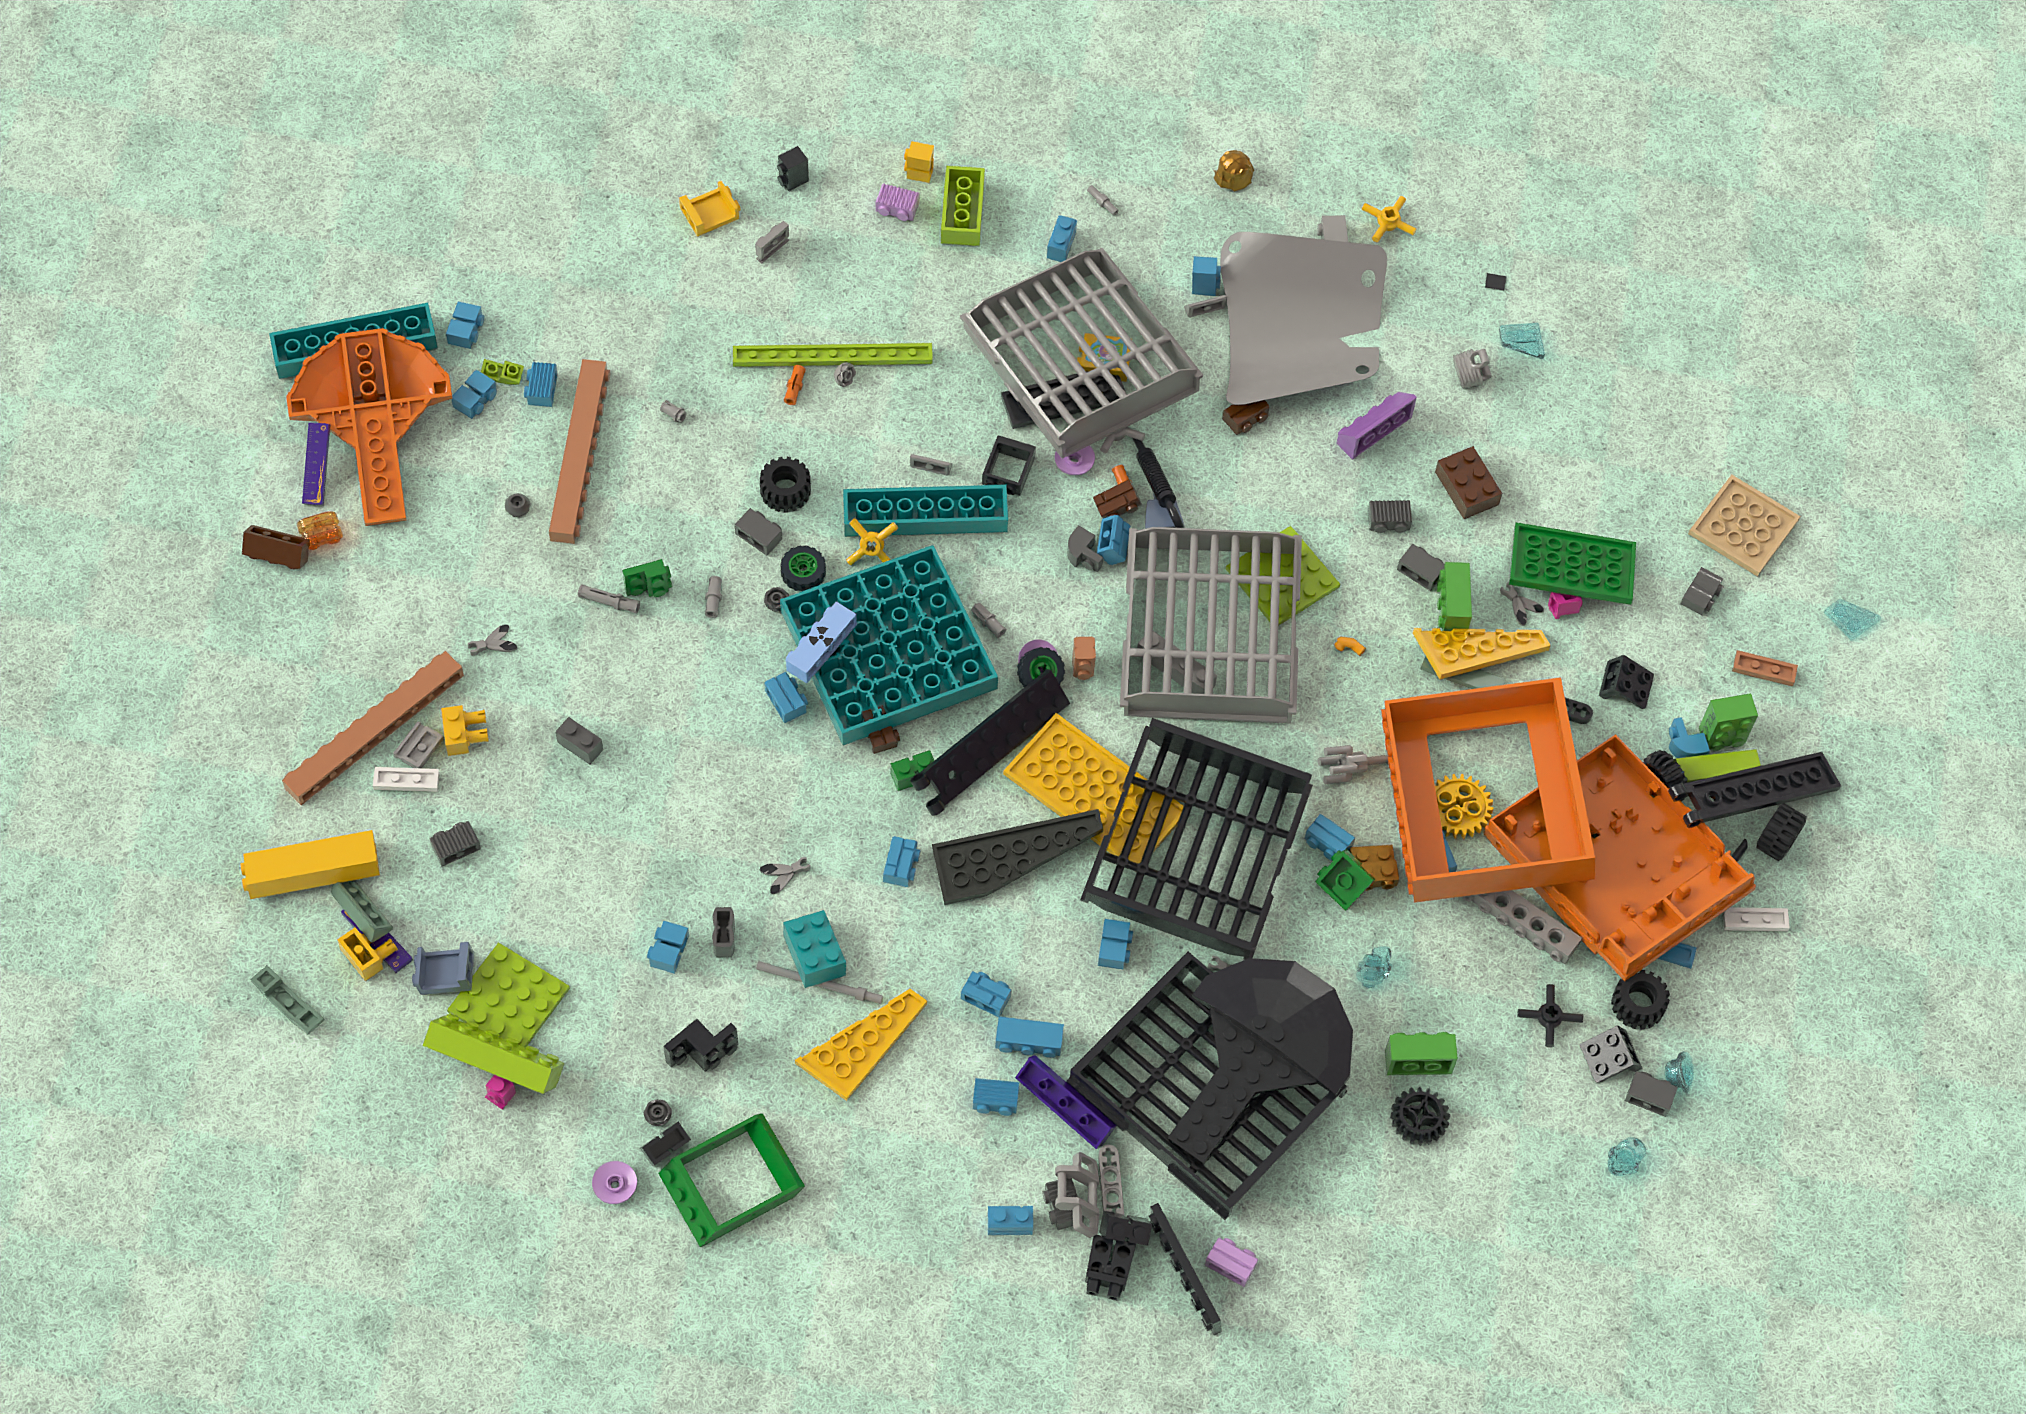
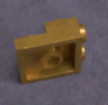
M1393 845L1350 847V853L1375 878V881L1366 891L1372 890L1375 887L1392 889L1398 885L1399 875L1397 862L1394 859Z

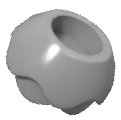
M848 362L838 365L834 372L836 383L842 387L851 385L853 377L856 375L854 366Z

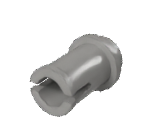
M665 400L660 407V411L672 417L675 422L681 423L686 418L687 413L682 407L678 408L668 400Z

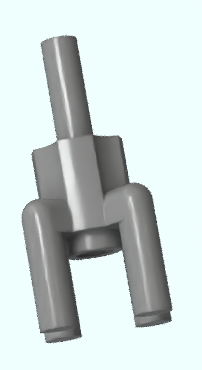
M1351 745L1324 748V755L1327 757L1318 758L1319 766L1338 764V766H1330L1329 771L1331 775L1323 777L1324 784L1349 782L1352 780L1353 773L1366 772L1368 769L1367 765L1388 763V755L1367 757L1363 751L1353 752Z

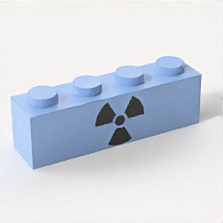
M835 602L832 607H828L823 614V618L813 624L811 632L807 636H803L799 641L798 647L787 655L785 660L787 671L808 683L857 625L856 614L838 602Z

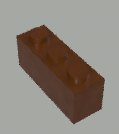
M251 525L243 532L242 555L249 556L251 559L266 560L270 564L285 565L290 569H301L308 561L310 539Z

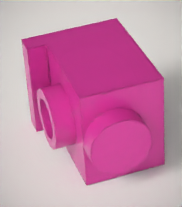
M1551 592L1548 606L1555 619H1560L1562 615L1579 613L1580 607H1582V598Z
M493 1075L485 1085L487 1090L485 1098L502 1110L516 1094L514 1084L497 1075Z

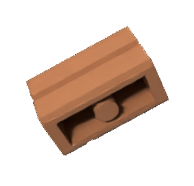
M1093 636L1075 637L1072 653L1073 677L1087 680L1094 676L1096 660L1095 638Z

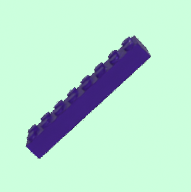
M1036 1055L1029 1057L1015 1078L1095 1149L1102 1147L1116 1128L1113 1122Z

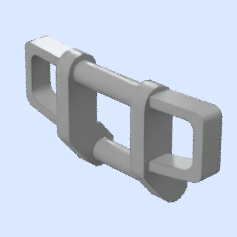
M1079 1152L1073 1156L1072 1165H1059L1055 1168V1175L1058 1177V1198L1055 1200V1207L1059 1210H1073L1074 1230L1091 1238L1098 1234V1167L1096 1160ZM1081 1162L1088 1166L1089 1171L1081 1167ZM1066 1178H1073L1088 1187V1202L1079 1197H1067ZM1082 1216L1090 1219L1089 1227L1083 1224Z

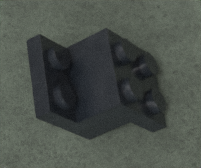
M695 1019L663 1046L665 1061L672 1068L675 1064H682L686 1060L687 1055H689L705 1072L709 1069L713 1070L721 1063V1059L725 1055L730 1056L737 1050V1028L730 1023L714 1036L698 1019Z

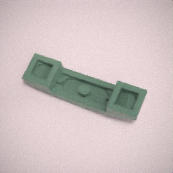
M268 965L250 979L281 1013L306 1034H310L325 1020L313 1007L308 1006L283 983L282 979Z

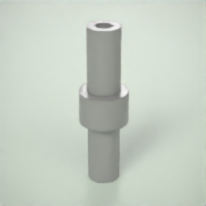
M1093 185L1088 187L1087 191L1096 199V202L1101 207H1105L1113 216L1119 212L1104 193L1101 194Z

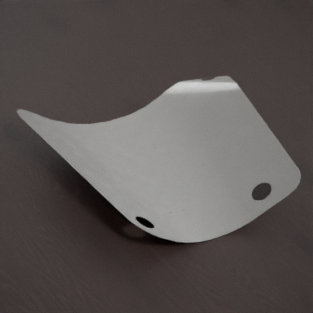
M1237 232L1224 242L1221 249L1220 266L1225 295L1227 297L1230 327V377L1226 394L1228 402L1242 405L1367 379L1378 371L1379 347H1349L1340 338L1380 328L1381 305L1387 268V255L1382 247L1371 244L1257 232ZM1234 241L1241 243V249L1237 253L1229 251V246ZM1366 270H1371L1375 274V282L1370 287H1365L1361 282L1362 274ZM1364 365L1369 368V372L1359 374L1356 372V368Z

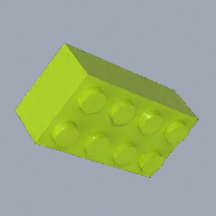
M946 166L941 244L980 246L985 168Z

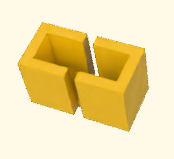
M911 141L910 148H906L904 160H906L904 171H907V179L930 183L934 168V145Z

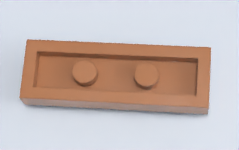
M1737 650L1732 672L1793 686L1798 665Z

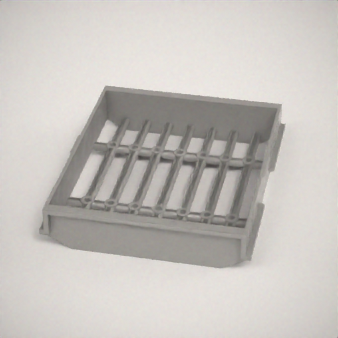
M1103 248L1083 251L983 299L970 312L960 315L965 331L1004 381V385L1016 401L1020 402L1062 459L1199 392L1200 378L1203 377V374L1167 328H1163L1138 296L1136 289ZM1094 274L1103 288L1094 292L1084 278ZM1075 282L1078 283L1086 296L1078 300L1067 288V286ZM1060 290L1070 304L1060 308L1050 294ZM1104 295H1110L1147 341V344L1138 348L1099 298ZM1042 298L1053 311L1045 316H1042L1033 304ZM1093 303L1130 352L1121 356L1082 306ZM1026 307L1035 320L1025 324L1016 311ZM1071 311L1077 312L1113 360L1103 364L1065 314ZM1007 315L1010 316L1018 329L1009 333L999 321L1000 318ZM1055 319L1060 320L1096 369L1086 373L1048 322ZM990 323L1001 335V337L992 342L981 330L982 327ZM1038 327L1042 328L1079 377L1069 381L1031 331ZM1019 336L1026 337L1062 384L1061 386L1053 390L1050 388L1015 342V338ZM1003 344L1008 345L1043 390L1044 394L1034 399L996 348ZM1148 351H1154L1171 373L1161 378L1143 354ZM1132 359L1138 360L1154 382L1144 386L1126 362ZM1116 367L1120 368L1137 390L1126 394L1109 371ZM1097 376H1103L1119 399L1110 403L1092 379ZM1081 384L1086 385L1102 407L1092 411L1075 387ZM1069 393L1085 416L1075 420L1057 396ZM1046 401L1052 402L1069 426L1059 433L1040 408V404Z
M1151 527L1142 530L1129 528L1126 593L1130 595L1129 614L1127 615L1126 640L1123 641L1120 707H1124V716L1291 724L1292 715H1296L1298 648L1295 646L1296 602L1300 600L1302 535H1294L1292 537L1279 532ZM1136 548H1149L1148 571H1135ZM1157 548L1169 549L1168 572H1156ZM1178 549L1190 550L1189 573L1177 572ZM1198 550L1211 551L1210 574L1197 573ZM1219 551H1231L1230 575L1218 574ZM1239 552H1252L1251 575H1239ZM1260 553H1273L1272 576H1259ZM1281 553L1293 554V577H1280ZM1134 579L1147 580L1144 649L1131 648ZM1156 580L1168 581L1165 650L1152 649ZM1177 581H1188L1185 650H1173ZM1197 582H1209L1206 651H1194ZM1219 582L1230 584L1227 652H1215L1217 584ZM1239 583L1251 585L1248 653H1236ZM1260 584L1271 585L1269 654L1257 653ZM1280 585H1292L1290 655L1277 654ZM1130 656L1143 657L1141 693L1128 695ZM1153 657L1164 658L1163 692H1150L1151 659ZM1173 658L1185 659L1184 693H1171ZM1194 659L1206 661L1205 694H1192ZM1215 660H1226L1227 662L1226 695L1213 694ZM1236 661H1247L1248 663L1247 696L1234 695ZM1257 662L1269 663L1268 697L1255 696ZM1277 663H1290L1289 702L1276 698Z

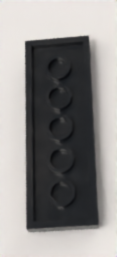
M1078 374L1066 376L1069 381L1079 377ZM1112 374V376L1116 379V381L1125 391L1120 376ZM1097 376L1092 379L1110 403L1119 399L1103 376ZM1058 379L1046 381L1052 390L1062 385ZM1038 384L1025 386L1034 399L1044 394ZM1081 384L1075 387L1091 410L1102 407L1086 385ZM1010 391L1001 392V399L1012 429L1035 424ZM1069 393L1057 396L1071 415L1082 412ZM1046 401L1039 405L1049 420L1062 417L1052 402Z
M1159 1203L1150 1206L1151 1214L1149 1218L1153 1224L1152 1229L1155 1234L1159 1232L1160 1244L1164 1252H1170V1263L1175 1272L1180 1271L1181 1284L1186 1292H1191L1192 1305L1196 1312L1201 1311V1321L1206 1331L1211 1330L1213 1335L1221 1333V1320Z

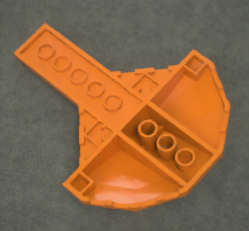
M384 328L338 334L334 337V340L326 346L323 345L319 348L318 352L304 360L303 366L296 376L290 392L286 396L289 419L330 424V432L355 449L365 526L407 521L397 443L428 406L452 399L449 374L430 355L423 344L415 343L404 336L390 333Z

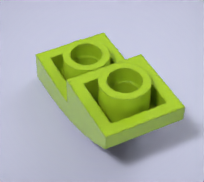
M484 359L481 373L497 383L519 385L524 366L509 361H504V364Z

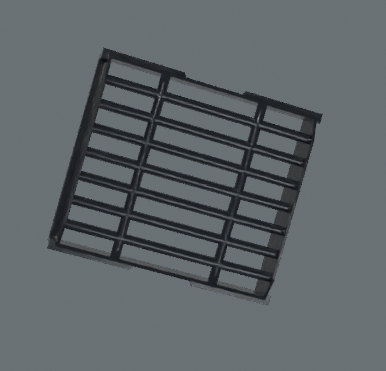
M1152 718L1150 725L1145 726L1122 787L1124 792L1120 796L1113 815L1115 817L1109 834L1103 837L1080 901L1085 903L1090 901L1104 911L1229 955L1243 956L1244 960L1253 958L1274 898L1271 892L1276 877L1280 875L1288 852L1286 849H1291L1313 786L1309 784L1312 774ZM1150 740L1158 745L1160 749L1149 779L1144 780L1136 777L1135 774L1147 742ZM1169 751L1180 756L1169 786L1166 788L1156 784ZM1191 759L1200 763L1189 793L1186 795L1176 791L1186 761ZM1208 765L1219 769L1209 800L1206 802L1197 799L1196 796ZM1228 772L1239 776L1229 807L1225 809L1217 806L1216 803ZM1250 780L1259 783L1249 814L1245 816L1237 813L1236 810L1246 782ZM1133 784L1145 790L1121 854L1116 856L1108 853L1107 849ZM1268 786L1279 790L1270 819L1268 823L1257 820L1256 817ZM1152 792H1155L1165 797L1141 862L1138 864L1128 860ZM1287 793L1302 794L1289 831L1278 828L1276 824ZM1175 799L1185 804L1162 867L1158 871L1148 867L1171 802ZM1194 806L1205 811L1181 877L1177 878L1169 875V870L1191 809ZM1214 813L1225 818L1201 885L1189 882V878L1210 819ZM1234 820L1245 825L1222 890L1219 893L1209 889V885L1232 821ZM1252 828H1256L1265 833L1242 898L1239 900L1230 897L1229 893ZM1276 835L1286 840L1261 908L1250 904L1249 901L1272 836ZM1103 860L1116 864L1107 891L1094 886ZM1124 868L1137 872L1127 898L1115 894ZM1145 875L1157 879L1148 905L1135 901ZM1165 882L1177 886L1168 913L1156 909ZM1185 890L1197 893L1188 920L1176 916ZM1205 897L1217 901L1209 927L1196 923ZM1225 904L1238 908L1229 934L1217 930ZM1246 911L1259 915L1250 942L1237 938Z
M1188 951L1071 1068L1070 1078L1066 1082L1119 1129L1127 1131L1163 1162L1174 1177L1221 1218L1226 1220L1231 1215L1233 1206L1338 1096L1342 1098L1347 1093V1086L1344 1085L1337 1096L1329 1092L1322 1100L1304 1085L1296 1086L1294 1089L1315 1106L1308 1115L1303 1113L1278 1090L1266 1091L1265 1093H1260L1257 1097H1253L1249 1106L1242 1112L1209 1157L1210 1159L1213 1156L1243 1182L1235 1191L1202 1163L1169 1141L1167 1138L1169 1134L1134 1104L1143 1096L1177 1125L1181 1117L1149 1089L1158 1081L1190 1108L1194 1101L1164 1074L1173 1066L1202 1091L1207 1084L1178 1059L1187 1051L1212 1074H1215L1219 1068L1193 1046L1202 1037L1216 1049L1215 1037L1207 1031L1213 1025L1211 1012L1208 1007L1192 997L1194 992L1182 981L1189 972L1201 982L1207 975L1213 972ZM1175 989H1178L1209 1017L1203 1023H1198L1168 996ZM1161 1003L1194 1030L1188 1038L1180 1035L1154 1012ZM1147 1018L1180 1045L1173 1053L1167 1051L1139 1027ZM1132 1033L1137 1035L1165 1060L1158 1068H1155L1125 1042ZM1118 1047L1151 1075L1144 1083L1138 1081L1110 1056ZM1103 1062L1136 1090L1129 1098H1126L1095 1071ZM1090 1077L1111 1097H1113L1118 1103H1120L1121 1106L1118 1107L1115 1103H1113L1092 1083H1090L1087 1080V1078ZM1269 1096L1300 1121L1293 1130L1262 1105ZM1129 1111L1191 1166L1188 1168L1126 1113ZM1255 1111L1286 1136L1279 1145L1275 1144L1248 1120ZM1240 1126L1271 1151V1154L1264 1161L1233 1135ZM1226 1141L1257 1167L1250 1176L1218 1150ZM1198 1171L1204 1178H1206L1219 1191H1221L1228 1199L1225 1200L1224 1198H1222L1216 1191H1214L1195 1173Z

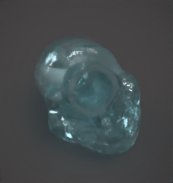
M1387 946L1373 948L1372 953L1366 954L1363 960L1358 963L1356 978L1362 982L1364 987L1374 988L1375 985L1381 984L1384 979L1388 978L1392 968V964L1389 963L1391 949Z
M1628 1137L1617 1146L1610 1148L1608 1153L1609 1172L1614 1176L1637 1173L1639 1164L1646 1156L1645 1144L1636 1137Z

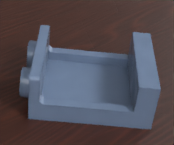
M460 942V948L457 950L425 952L423 947L417 948V955L414 956L416 971L412 975V983L420 995L472 990L474 951L469 942Z

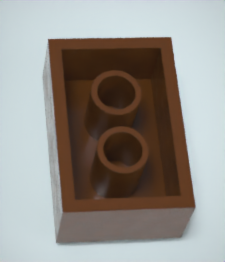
M1474 446L1438 460L1435 473L1463 519H1467L1500 504L1503 493Z

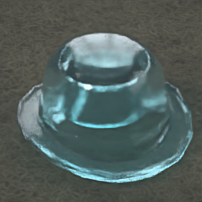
M1682 1051L1678 1054L1677 1058L1668 1061L1665 1066L1664 1075L1667 1081L1678 1088H1682L1685 1093H1688L1692 1086L1694 1064L1690 1054Z

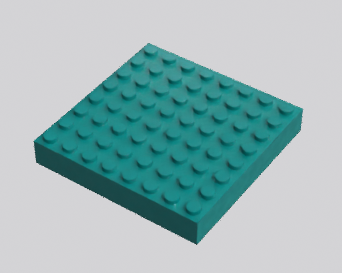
M934 545L780 599L781 613L797 647L801 638L811 632L813 624L816 621L819 622L823 618L825 610L828 607H832L835 602L856 614L857 625L812 677L843 746L868 737L870 733L877 730L880 731L889 726L893 728L998 689V675ZM879 706H884L886 714L882 715L881 708L878 709ZM871 709L873 719L864 722L862 711Z

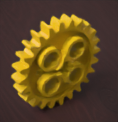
M1455 774L1452 775V779L1445 775L1443 782L1437 779L1435 790L1442 831H1446V837L1450 833H1453L1454 839L1457 838L1458 834H1461L1462 838L1465 839L1466 833L1474 837V830L1480 834L1482 827L1485 828L1487 826V821L1491 819L1494 809L1491 807L1493 800L1489 799L1491 793L1485 792V785L1479 787L1480 780L1473 783L1471 782L1472 776L1466 780L1464 779V774H1461L1460 779H1457ZM1460 792H1466L1468 796H1463ZM1441 799H1446V800H1448L1449 802H1448V803H1443V802L1441 801ZM1468 810H1475L1477 813L1473 814ZM1449 817H1456L1458 820L1454 821Z

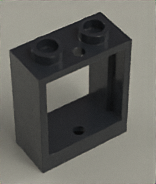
M998 435L982 474V485H1006L1007 494L1020 496L1035 459L1036 446ZM999 453L1026 461L1018 482L991 474Z

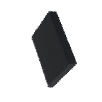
M1487 273L1485 288L1504 291L1506 276Z

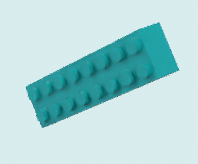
M427 302L269 333L278 377L282 379L297 376L307 357H311L319 351V348L323 345L326 346L335 339V336L343 333L384 328L390 333L398 336L401 335L410 341L423 344L426 350L436 349L438 346L429 304Z
M1006 485L843 489L844 537L860 536L849 524L854 518L858 520L867 532L880 533L894 522L898 529L891 535L1008 532Z

